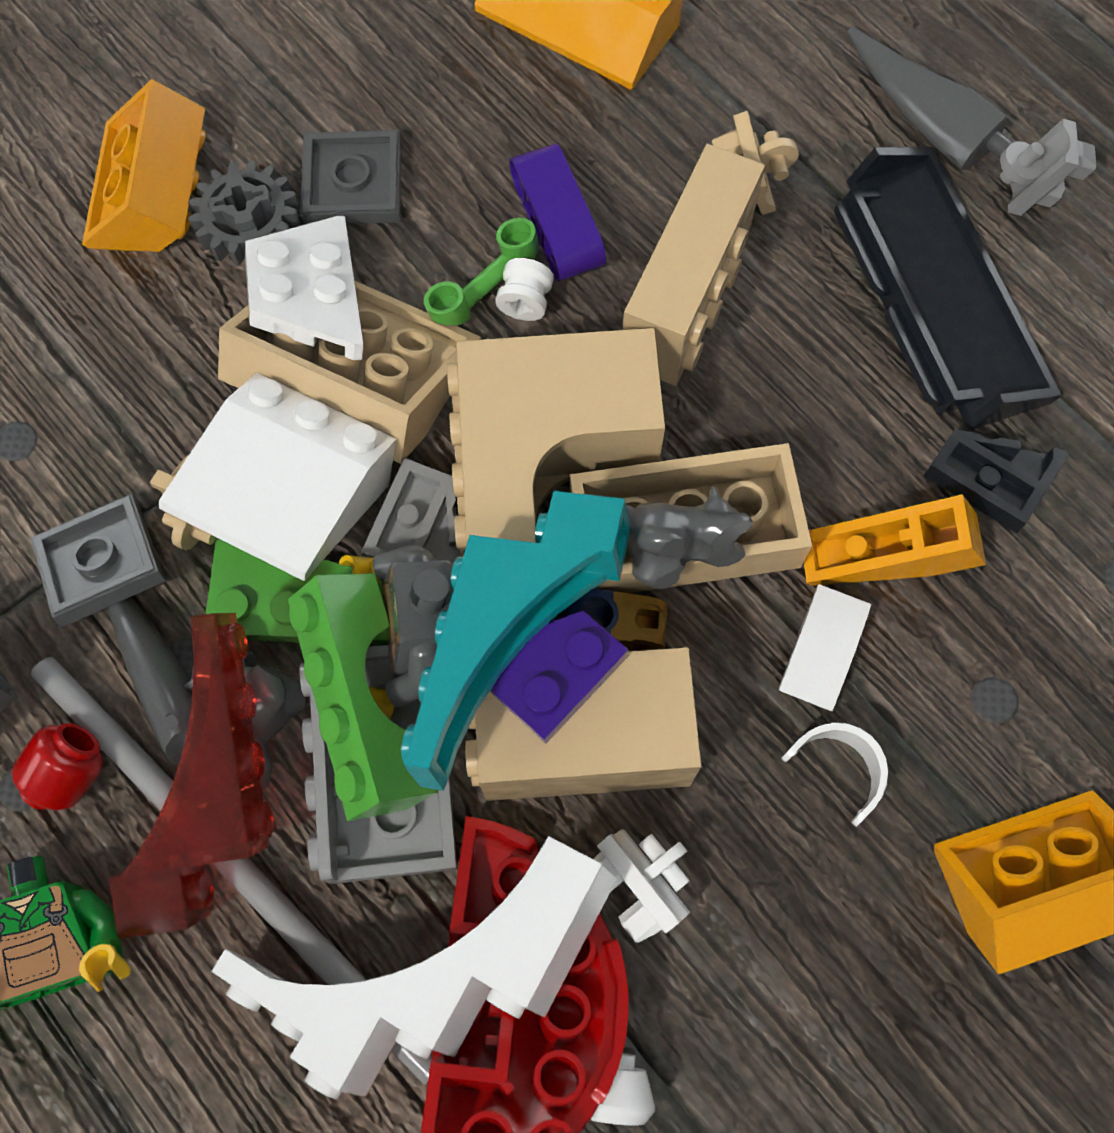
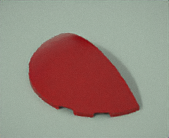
M466 816L448 947L479 926L503 903L525 876L540 852L533 837L503 824ZM600 913L545 1018L525 1008L520 1019L485 1000L455 1057L433 1050L421 1133H580L597 1107L603 1104L619 1069L628 1025L626 968L620 944L617 939L611 937Z

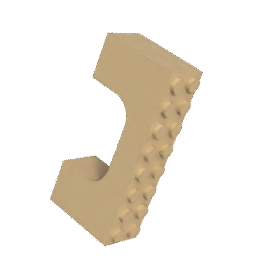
M654 328L456 341L457 362L447 363L449 395L452 396L453 412L449 414L451 443L455 447L456 463H452L454 497H457L459 516H455L454 523L457 550H460V557L464 556L469 535L535 543L536 519L541 504L555 488L570 481V474L660 461L665 423ZM689 647L628 652L629 656L546 744L489 692L476 711L469 726V729H476V740H466L467 775L471 777L472 786H480L486 801L691 786L701 769Z

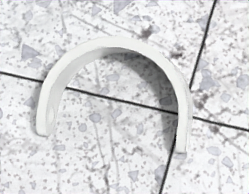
M845 723L820 725L808 731L797 740L781 759L786 763L798 753L799 748L805 743L822 738L836 739L856 749L865 760L871 776L869 798L851 821L857 827L871 813L883 796L888 777L886 757L876 740L859 727Z

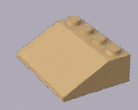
M355 280L363 338L362 360H352L344 357V346L317 338V342L313 347L295 341L288 335L271 333L250 326L248 305L219 328V380L240 388L258 372L396 438L393 461L399 464L425 438L450 396L447 363L457 362L456 341L481 340L480 336L458 326L436 323L429 317L428 313Z

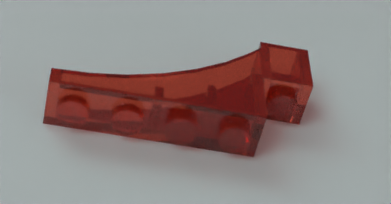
M211 613L191 617L194 654L192 706L185 746L173 785L154 827L126 870L109 878L116 931L119 939L189 929L211 914L210 907L214 899V886L210 874L204 870V864L250 858L270 846L269 838L273 834L274 820L270 805L267 802H263L260 781L265 771V758L261 745L254 740L251 718L256 713V697L253 687L245 679L243 658L247 655L248 643L243 626L237 623L236 613Z

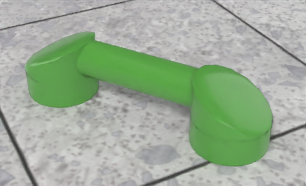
M513 218L507 220L498 228L496 239L501 255L463 289L454 282L446 281L435 284L426 292L424 305L429 317L434 322L447 326L464 324L471 317L470 309L503 280V271L509 260L514 258L535 259L538 253L539 241L535 226L530 220Z

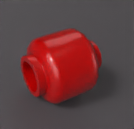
M72 723L48 725L39 729L19 754L11 770L13 783L18 789L22 800L29 806L39 810H66L78 804L102 771L104 763L99 750V743L88 730Z

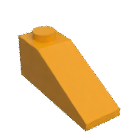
M963 494L809 530L812 548L804 561L806 583L810 586L930 577L986 565L977 513Z

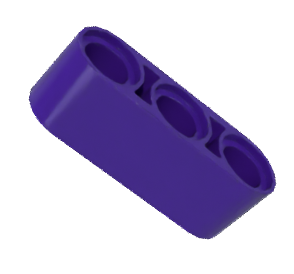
M555 143L510 158L509 166L514 186L528 219L535 226L539 244L556 281L559 282L606 266V254L601 236L560 146Z

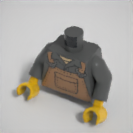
M416 545L378 553L374 558L344 555L339 561L341 566H351L352 574L375 573L377 583H379V580L382 581V599L390 624L386 629L391 680L386 683L385 690L368 687L374 701L389 719L393 714L394 706L402 707L419 699L418 691L422 672L426 666H432L437 650L435 641L437 619L442 610L448 611L453 594L451 588L452 565L450 561L435 560V557L427 549Z

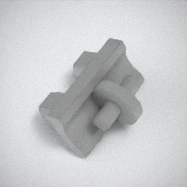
M1062 119L1038 142L1030 145L1025 142L1016 141L1011 143L1001 153L1000 164L1003 171L1000 173V177L1004 183L1010 184L1013 193L1012 200L1008 204V213L1021 216L1034 204L1052 207L1062 198V194L1065 191L1064 179L1067 176L1084 180L1095 171V146L1077 140L1076 122Z

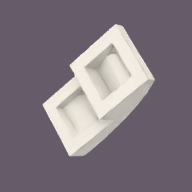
M818 584L799 630V637L778 690L833 711L859 643L871 604Z

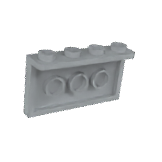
M387 645L368 647L365 658V676L367 685L370 687L385 690L386 683L391 680ZM301 663V690L304 697L310 696L311 718L303 719L302 723L304 748L306 753H313L314 775L306 776L305 779L307 808L309 811H316L317 834H311L308 837V860L311 870H319L320 879L328 884L458 870L450 775L444 791L438 790L439 792L405 811L347 821L343 803L335 790V774L327 744L320 734L319 714L312 688L305 678L304 663ZM414 700L402 707L394 706L390 720L405 730L409 725H415L421 706L420 700Z

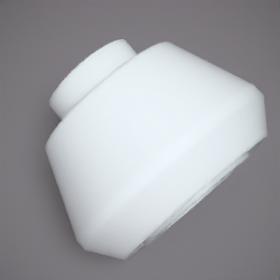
M622 1053L619 1069L603 1104L597 1107L590 1120L618 1125H644L655 1112V1104L647 1072L644 1069L635 1067V1055Z

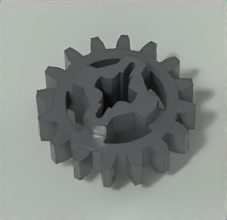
M251 160L245 170H239L235 162H230L228 166L229 173L225 175L213 169L210 173L214 182L210 185L198 182L196 187L201 198L189 199V205L193 212V215L188 217L189 222L204 250L211 249L215 259L218 261L223 260L230 254L235 266H240L244 260L245 241L300 226L297 214L300 206L295 192L291 189L288 178L286 176L277 178L275 169L271 165L267 166L262 172H259L255 161Z

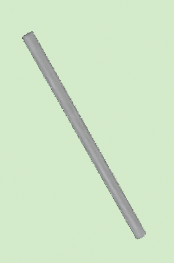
M47 657L35 665L31 671V677L77 725L94 735L100 749L327 985L367 981L54 657ZM395 1042L391 1051L425 1086L428 1083L433 1051L427 1060Z

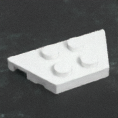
M335 216L245 241L250 326L271 333H282L290 336L295 341L313 347L317 342V338L344 346V357L352 360H362L363 338L345 216Z

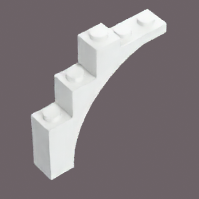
M548 836L525 876L502 904L479 926L452 946L419 964L390 975L363 982L337 985L296 984L286 981L251 958L225 949L211 972L231 984L226 995L235 1002L255 1012H258L262 1005L276 1014L271 1025L286 1036L298 1041L290 1058L309 1070L304 1079L307 1084L320 1093L336 1100L341 1092L366 1096L395 1042L427 1060L433 1050L455 1057L485 1000L520 1019L525 1008L545 1018L617 879L603 864Z

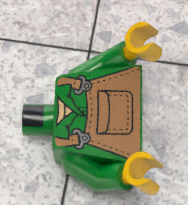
M43 856L27 857L7 864L6 868L12 897L0 900V1010L22 1005L89 983L96 991L100 992L104 988L102 986V979L104 977L116 974L123 980L130 975L131 968L121 957V918L94 891L83 889L81 885L65 881L49 884Z

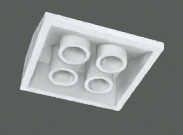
M257 372L225 400L160 498L159 509L305 581L389 486L396 438Z

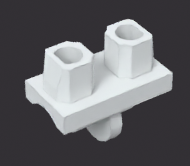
M621 829L614 835L613 833L597 845L601 852L594 860L603 864L616 877L617 880L611 892L625 881L639 899L619 916L622 926L632 939L639 943L658 933L661 929L667 934L690 914V911L660 875L664 876L676 892L685 886L690 880L675 862L687 850L681 842H678L666 852L654 835L650 834L639 846L652 861L651 864L628 833Z

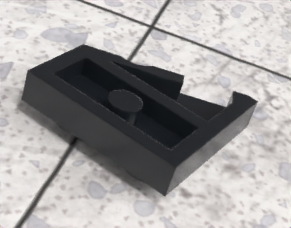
M955 429L923 476L955 496L963 494L971 506L1018 534L1028 522L1069 453L1055 447L1048 454L1022 450L1021 441L1001 437L998 439H988L979 433Z

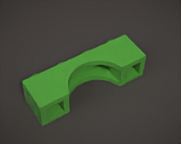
M375 573L316 575L288 599L290 606L289 617L293 629L297 632L304 658L305 678L312 688L318 710L320 734L327 744L332 762L337 796L343 803L347 821L405 811L439 791L420 787L405 768L401 756V747L406 730L392 722L381 711L367 685L365 658L368 647L378 634L390 626Z

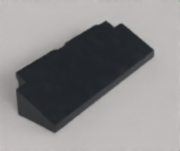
M875 147L847 179L846 182L850 191L834 207V213L870 288L879 295L886 309L885 319L924 399L933 406L937 415L958 409L969 431L1052 404L1062 394L933 147Z

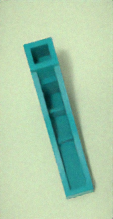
M553 491L548 513H541L538 517L535 543L469 535L464 556L457 557L452 567L451 588L453 594L448 611L442 610L437 619L435 628L437 650L432 666L425 667L420 678L418 693L421 706L415 725L411 724L407 727L402 741L401 756L404 766L420 787L445 790L457 751L476 711L500 674L527 642L557 614L593 588L607 580L620 581L630 536V522L625 499Z

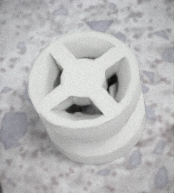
M514 258L509 260L503 271V279L506 283L497 292L496 306L500 311L515 319L524 321L541 319L547 307L544 295L552 288L554 281L553 273L544 264L532 259Z

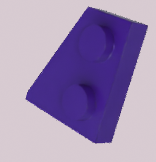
M580 611L548 623L527 642L500 674L489 692L546 744L629 656L628 649L585 611Z

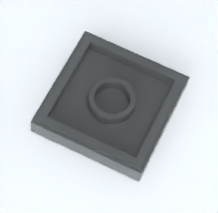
M400 130L303 133L300 217L303 225L335 216H345L346 224L401 222L402 140Z
M132 494L31 537L51 616L61 628L165 582L140 505Z

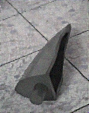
M853 26L849 28L847 34L863 62L884 92L905 117L945 157L961 170L970 168L989 152H992L1000 159L1001 153L1013 143V141L1002 134L1007 115L973 89L944 78L908 60Z
M133 597L107 607L130 679L168 761L173 766H176L187 760L196 778L210 774L217 766L207 747L224 737L200 692L197 691V688L188 691L184 688V685L190 681L189 675Z

